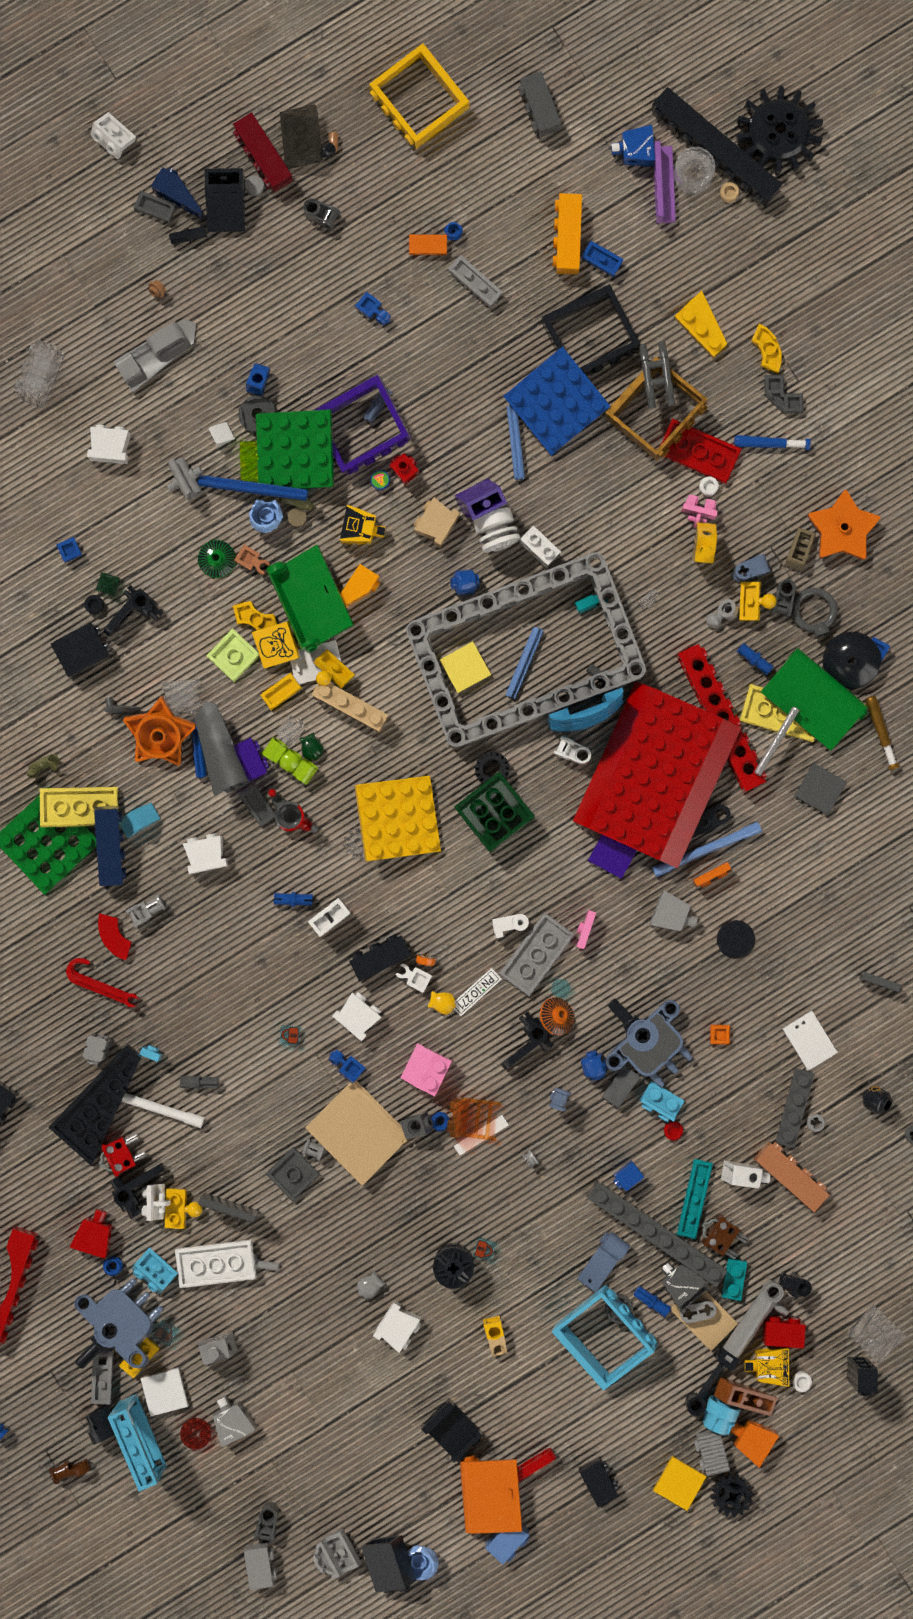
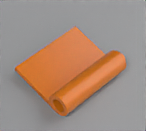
M473 1454L466 1455L460 1461L465 1532L470 1534L522 1532L517 1459L479 1461V1458H476Z

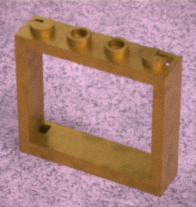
M655 357L652 361H656V360H660V359H658L657 357ZM662 367L651 369L652 378L657 372L663 375ZM671 368L672 384L698 405L657 450L617 418L645 387L643 371L605 412L606 419L656 461L660 457L664 458L670 451L669 447L673 443L677 444L683 436L682 433L694 425L696 417L698 415L702 416L708 409V399Z

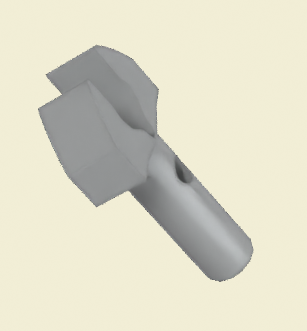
M254 1253L256 1270L258 1268L279 1270V1263L260 1261L257 1258V1254Z

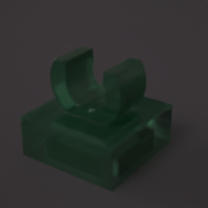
M101 572L95 590L115 597L120 578Z

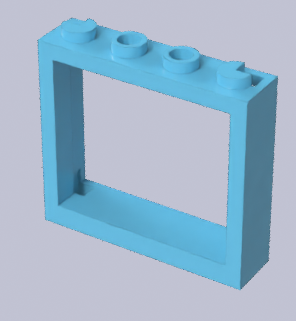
M607 1285L603 1286L557 1322L552 1330L556 1338L603 1391L654 1353L658 1345L656 1338L647 1332L642 1322L632 1315L629 1307L617 1298L615 1291L609 1289ZM601 1298L645 1346L610 1373L607 1372L567 1326L568 1323Z
M135 1394L119 1401L108 1416V1420L137 1489L140 1492L159 1482L167 1464L138 1395ZM122 1414H123V1416H124V1418H125V1420H123V1421L121 1420V1415H122ZM160 1459L162 1465L157 1467L156 1460Z

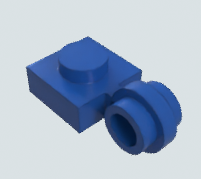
M368 292L355 305V308L368 319H371L375 314L377 315L376 321L384 326L390 322V314L383 309L381 311L378 310L382 303Z
M338 1050L332 1051L329 1054L328 1060L335 1066L341 1064L342 1067L338 1072L352 1084L365 1069L352 1056L345 1061L343 1059L345 1056Z

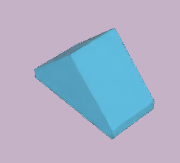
M148 803L131 811L122 818V822L118 823L126 837L129 838L161 818L153 804Z

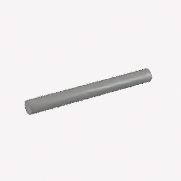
M796 707L791 708L754 771L755 774L762 775L798 714L799 709Z

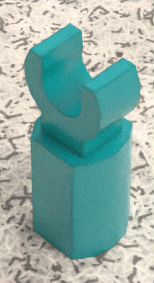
M590 595L574 602L579 614L600 604L597 595Z

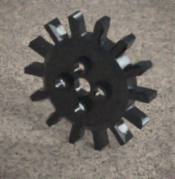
M779 86L776 94L777 99L774 100L769 99L765 89L761 90L759 96L763 104L760 107L747 100L744 107L753 114V117L751 119L738 116L736 122L738 125L749 127L747 133H740L736 136V143L750 141L751 147L746 149L745 153L750 157L754 153L761 156L762 158L758 164L763 168L767 160L775 162V175L780 174L782 162L789 161L794 173L799 170V162L796 157L799 154L811 162L814 154L805 147L806 144L811 143L820 146L823 139L822 137L810 134V129L819 128L823 124V119L809 121L807 116L813 112L816 104L812 102L802 109L797 104L801 99L802 92L798 90L794 94L792 101L784 99L785 91L783 86ZM791 115L793 119L788 120L786 116ZM771 116L774 120L769 121L767 117ZM783 125L785 132L778 133L775 130V126ZM788 134H793L794 138H789ZM769 135H774L775 139H769Z

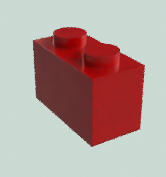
M769 1316V1319L764 1321L763 1343L765 1346L804 1348L806 1325L800 1318L790 1317L789 1320H781V1317Z

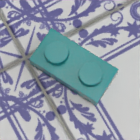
M727 1258V1272L724 1275L722 1298L741 1301L747 1261Z

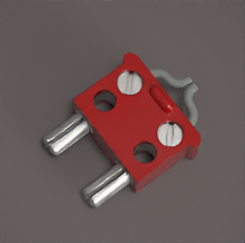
M135 1133L127 1138L123 1136L107 1145L103 1144L101 1147L103 1152L100 1155V1168L104 1167L108 1172L113 1171L117 1177L121 1172L137 1165V1161L147 1157L145 1151L133 1156L128 1147V1144L139 1138L136 1137L128 1142L126 1141L137 1136V1134ZM116 1143H121L122 1147L117 1148ZM104 1154H105V1157H106V1159H107V1161H108V1163H109L111 1169H109L106 1165H103V1162H104L103 1155H104ZM125 1160H129V1161H130V1165H129V1166L125 1165V1163H124Z

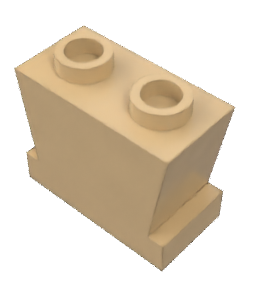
M433 497L432 501L428 500L423 508L425 511L423 516H418L413 526L415 527L414 531L416 534L434 540V544L441 548L460 517V512L454 508L451 512Z

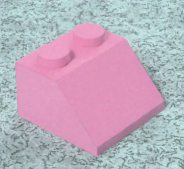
M417 1043L401 1079L435 1096L452 1060Z

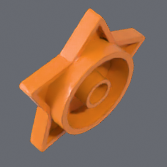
M847 490L842 492L831 508L811 512L807 516L820 533L819 558L844 552L861 560L866 559V535L881 518L878 515L858 509ZM841 525H845L847 530H843Z
M163 696L159 697L147 713L126 716L123 719V722L136 740L135 762L151 758H161L177 766L181 765L182 742L196 728V723L175 716Z

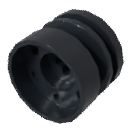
M449 1243L438 1249L434 1256L433 1272L441 1285L446 1288L457 1289L466 1285L472 1278L474 1261L467 1247L459 1243ZM451 1263H455V1266H457L456 1271L448 1268L451 1267Z

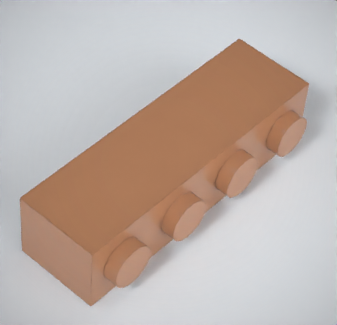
M768 1141L753 1159L815 1213L828 1198L829 1194L826 1192L828 1188L820 1181L814 1182L811 1179L813 1175L807 1169L803 1168L801 1170L796 1165L799 1162L791 1155L786 1157L782 1153L784 1149L776 1142L772 1145Z

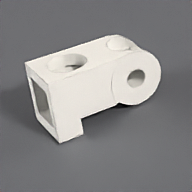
M523 914L492 919L495 938L504 937L503 931L513 929L517 931L525 930L529 924L528 918Z

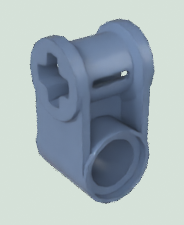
M761 554L738 564L732 571L733 579L741 583L770 573L771 570L765 555ZM741 570L745 571L746 573L743 575L739 574L738 572Z

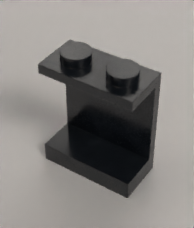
M450 1398L421 1425V1430L426 1435L429 1433L447 1451L453 1463L457 1460L461 1461L468 1454L467 1450L471 1446L475 1447L482 1439V1431Z

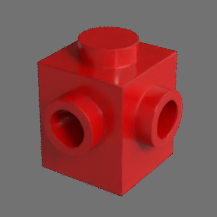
M403 453L401 456L398 454L391 459L390 469L404 486L419 475V470L415 466L417 463L411 455L407 457Z

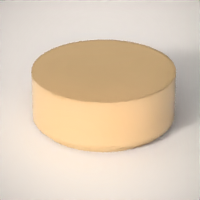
M731 182L725 183L721 187L720 198L726 203L736 201L739 195L738 186Z

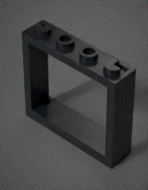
M610 284L541 317V323L555 351L562 347V344L552 325L609 298L631 343L580 367L585 375L591 372L596 374L602 371L604 366L608 364L611 366L621 361L620 358L626 355L631 357L639 350L640 343Z

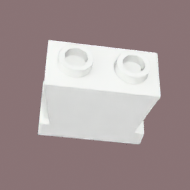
M105 425L90 427L92 450L88 449L87 457L90 461L128 464L129 457L126 451L131 434L126 428L117 426L115 429H109Z
M217 833L206 835V839L199 840L198 837L187 839V843H183L191 866H187L189 874L229 866L228 860L226 858L223 859V836H217Z
M352 992L341 1012L337 1010L332 1017L362 1041L367 1035L365 1031L382 1018L380 1015L381 1011L372 1004L370 1007L365 1003L367 999L359 992L356 994Z
M394 1300L374 1331L373 1337L378 1340L382 1337L400 1353L402 1349L406 1350L411 1342L409 1339L412 1332L416 1334L422 1323L419 1322L421 1316L400 1308L401 1303Z

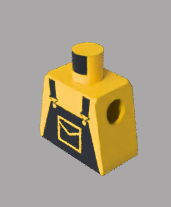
M347 505L340 543L371 545L373 536L384 538L386 527L376 525L377 518L375 515Z

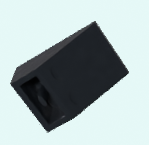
M243 168L205 169L207 232H245V175Z

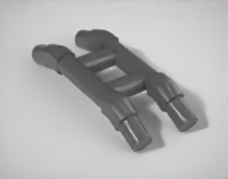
M665 341L658 343L661 360L649 362L646 344L639 346L649 409L656 408L653 388L656 386L665 385L667 405H675ZM662 367L663 378L652 379L651 369Z

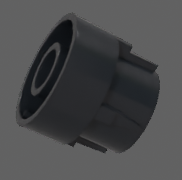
M109 1405L85 1416L90 1430L88 1435L93 1445L115 1435L108 1420V1416L111 1413Z

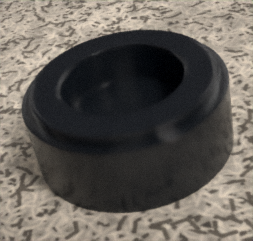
M90 595L86 598L84 607L90 614L97 615L103 611L104 601L97 595Z

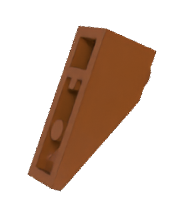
M720 1377L714 1393L715 1397L728 1405L768 1416L772 1415L778 1399L776 1396Z

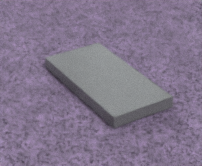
M544 912L505 964L499 975L530 997L575 934Z

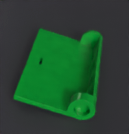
M319 545L313 546L286 563L276 562L266 569L302 651L307 653L313 652L320 644L354 626Z
M798 647L789 655L784 665L760 691L787 715L792 707L799 709L794 721L830 751L858 719L862 720L868 713L866 710L868 706Z

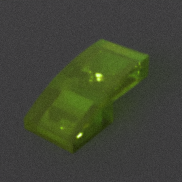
M240 441V480L258 482L257 459H259V455H257V441Z

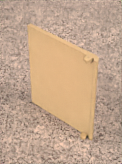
M357 1081L353 1084L349 1082L305 1127L361 1186L407 1142L401 1125Z

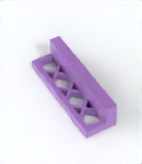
M655 141L654 189L656 223H675L672 146H661L660 141Z

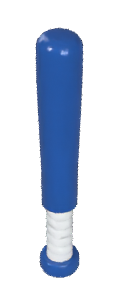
M736 435L734 437V445L737 447H803L805 450H810L811 444L810 439L801 441L787 440V438Z

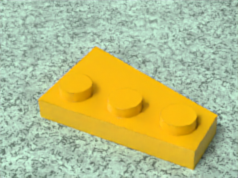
M701 290L674 316V319L714 358L727 346V342Z

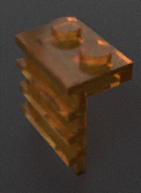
M455 1096L454 1101H450L449 1112L453 1113L452 1120H448L447 1132H450V1137L458 1138V1136L496 1141L495 1136H489L493 1105L500 1106L501 1102ZM470 1102L477 1103L474 1134L466 1133ZM481 1104L489 1105L485 1135L478 1134Z

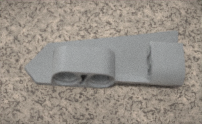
M186 319L178 323L173 322L149 336L145 343L113 361L131 392H135L194 343L196 323Z

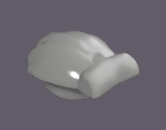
M374 1271L370 1276H366L358 1281V1295L364 1299H372L385 1283Z

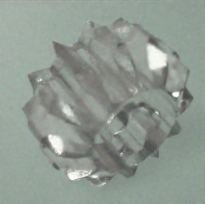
M357 827L355 835L351 830L348 831L352 837L351 839L347 836L344 837L349 843L343 844V847H350L346 851L347 855L354 851L352 859H355L358 853L359 859L363 860L362 853H364V849L355 848L354 846L356 839L362 840V835Z

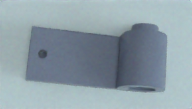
M612 1231L609 1234L607 1232L603 1234L599 1241L601 1242L600 1246L577 1277V1280L595 1293L616 1263L625 1256L630 1248L627 1242Z

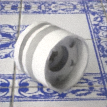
M510 508L494 510L473 521L477 534L486 533L485 536L479 539L480 544H485L482 546L484 553L506 549L521 539L519 534H513L517 531L516 526L507 527V525L514 521Z

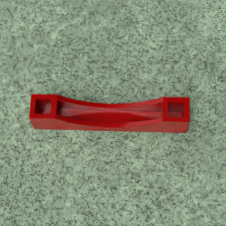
M17 1226L12 1229L6 1247L11 1262V1281L7 1295L0 1305V1346L5 1344L8 1332L6 1330L8 1325L12 1324L15 1315L12 1311L14 1306L17 1307L21 1295H18L20 1287L23 1288L26 1283L27 1277L24 1275L26 1269H30L33 1258H31L33 1250L36 1251L39 1239H37L38 1233Z

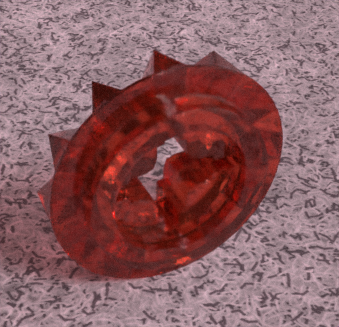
M194 1417L183 1424L180 1437L186 1447L198 1450L209 1443L212 1431L209 1423L204 1421L203 1418ZM192 1428L195 1430L202 1428L199 1434L200 1438L197 1436L191 1437L193 1433Z

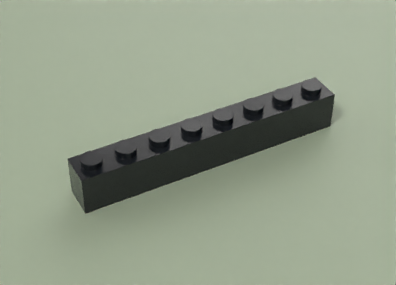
M669 87L653 102L651 111L658 120L662 119L672 132L676 131L681 135V139L686 144H691L695 147L699 155L708 158L713 167L721 169L727 179L734 180L743 192H748L757 204H762L766 207L780 191L783 185L780 181Z

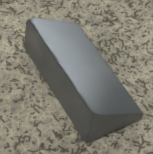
M624 1065L602 1097L619 1108L640 1076Z

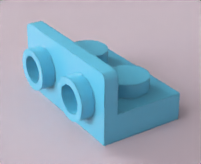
M650 1081L639 1100L643 1103L641 1107L650 1112L652 1110L660 1113L658 1117L666 1122L669 1120L675 1121V1117L684 1103L683 1099L663 1087H659L653 1081Z
M150 1247L131 1268L135 1277L139 1280L143 1279L148 1283L147 1287L152 1292H158L159 1294L178 1274Z

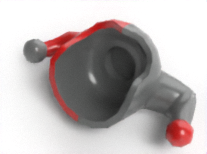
M274 789L269 790L268 794L276 808L275 822L279 828L284 831L302 829L312 833L318 832V826L313 825L312 821L305 817L304 811L299 804L286 801Z

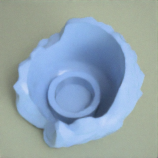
M257 499L249 512V518L253 529L261 533H268L278 528L283 519V514L276 500L265 502L264 500Z
M418 1545L408 1549L407 1552L416 1580L432 1578L437 1572L439 1565L434 1551L429 1547Z

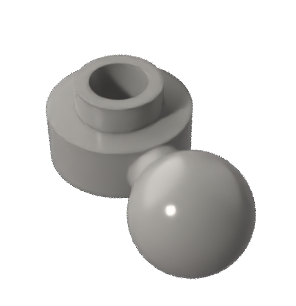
M731 599L723 600L718 606V613H711L707 616V625L711 628H717L721 624V619H733L738 614V605Z

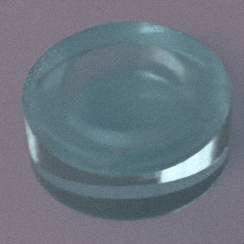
M557 979L551 985V991L555 997L565 998L570 993V984L564 979Z

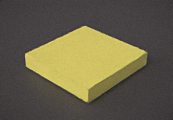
M474 642L440 659L457 693L491 676Z

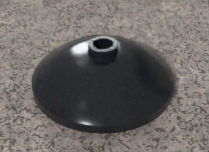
M845 632L837 635L828 643L823 654L824 670L847 689H857L869 684L878 674L881 665V655L876 643L867 635L859 632ZM850 656H853L855 658V662L853 664L848 663V658Z

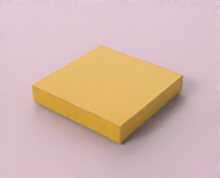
M671 1456L653 1491L687 1511L706 1479V1475L678 1458Z

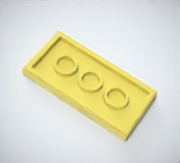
M750 684L740 716V722L778 732L787 714L760 692L763 689L762 687ZM794 720L785 734L809 742H814L815 739L814 736Z
M118 787L40 788V827L95 826L94 807L117 806L118 808Z

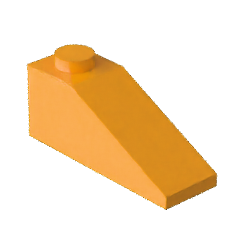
M359 564L340 593L346 608L367 597L372 591L375 592L380 585L379 576Z

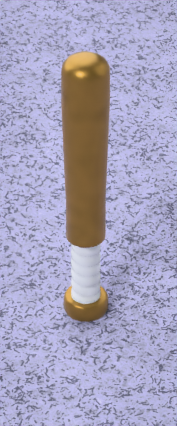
M870 696L866 698L865 702L881 746L885 750L889 762L888 769L898 768L900 764L895 760L876 696Z

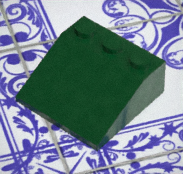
M500 771L454 806L490 854L535 819L534 814Z

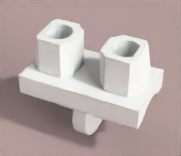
M153 1184L143 1187L142 1196L147 1198V1205L142 1207V1216L146 1217V1221L164 1219L165 1206L171 1204L170 1200H165V1184Z

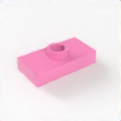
M588 910L584 923L580 922L577 930L580 936L576 947L585 949L596 912Z

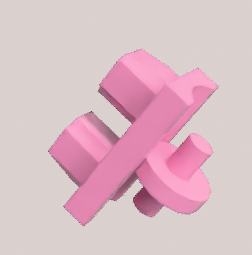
M690 494L686 503L683 504L681 512L691 514L688 515L687 520L694 522L693 527L696 528L697 522H707V519L704 518L715 519L718 512L715 511V500L706 499L703 508L697 506L699 497Z

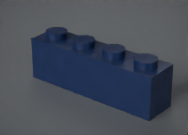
M117 806L94 807L99 886L123 885L122 879H126V868L121 866V860H125L124 848L120 849V841H124L123 830H119L118 823L122 822V811H118Z

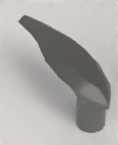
M113 697L105 698L107 706L104 708L105 712L125 714L141 710V707L114 705Z

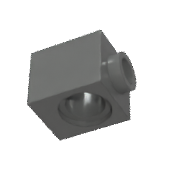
M428 1112L400 1121L406 1140L434 1130L433 1121ZM416 1121L420 1123L421 1129L417 1127Z

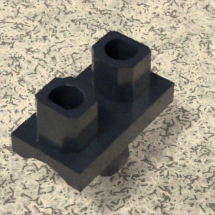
M792 1272V1275L781 1273L778 1284L786 1289L791 1296L797 1298L798 1295L804 1297L810 1294L812 1286L808 1280L803 1279L795 1272Z

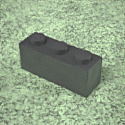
M542 71L521 78L518 91L520 97H524L526 101L524 107L527 115H531L533 120L531 121L533 132H537L540 138L560 131L561 122Z

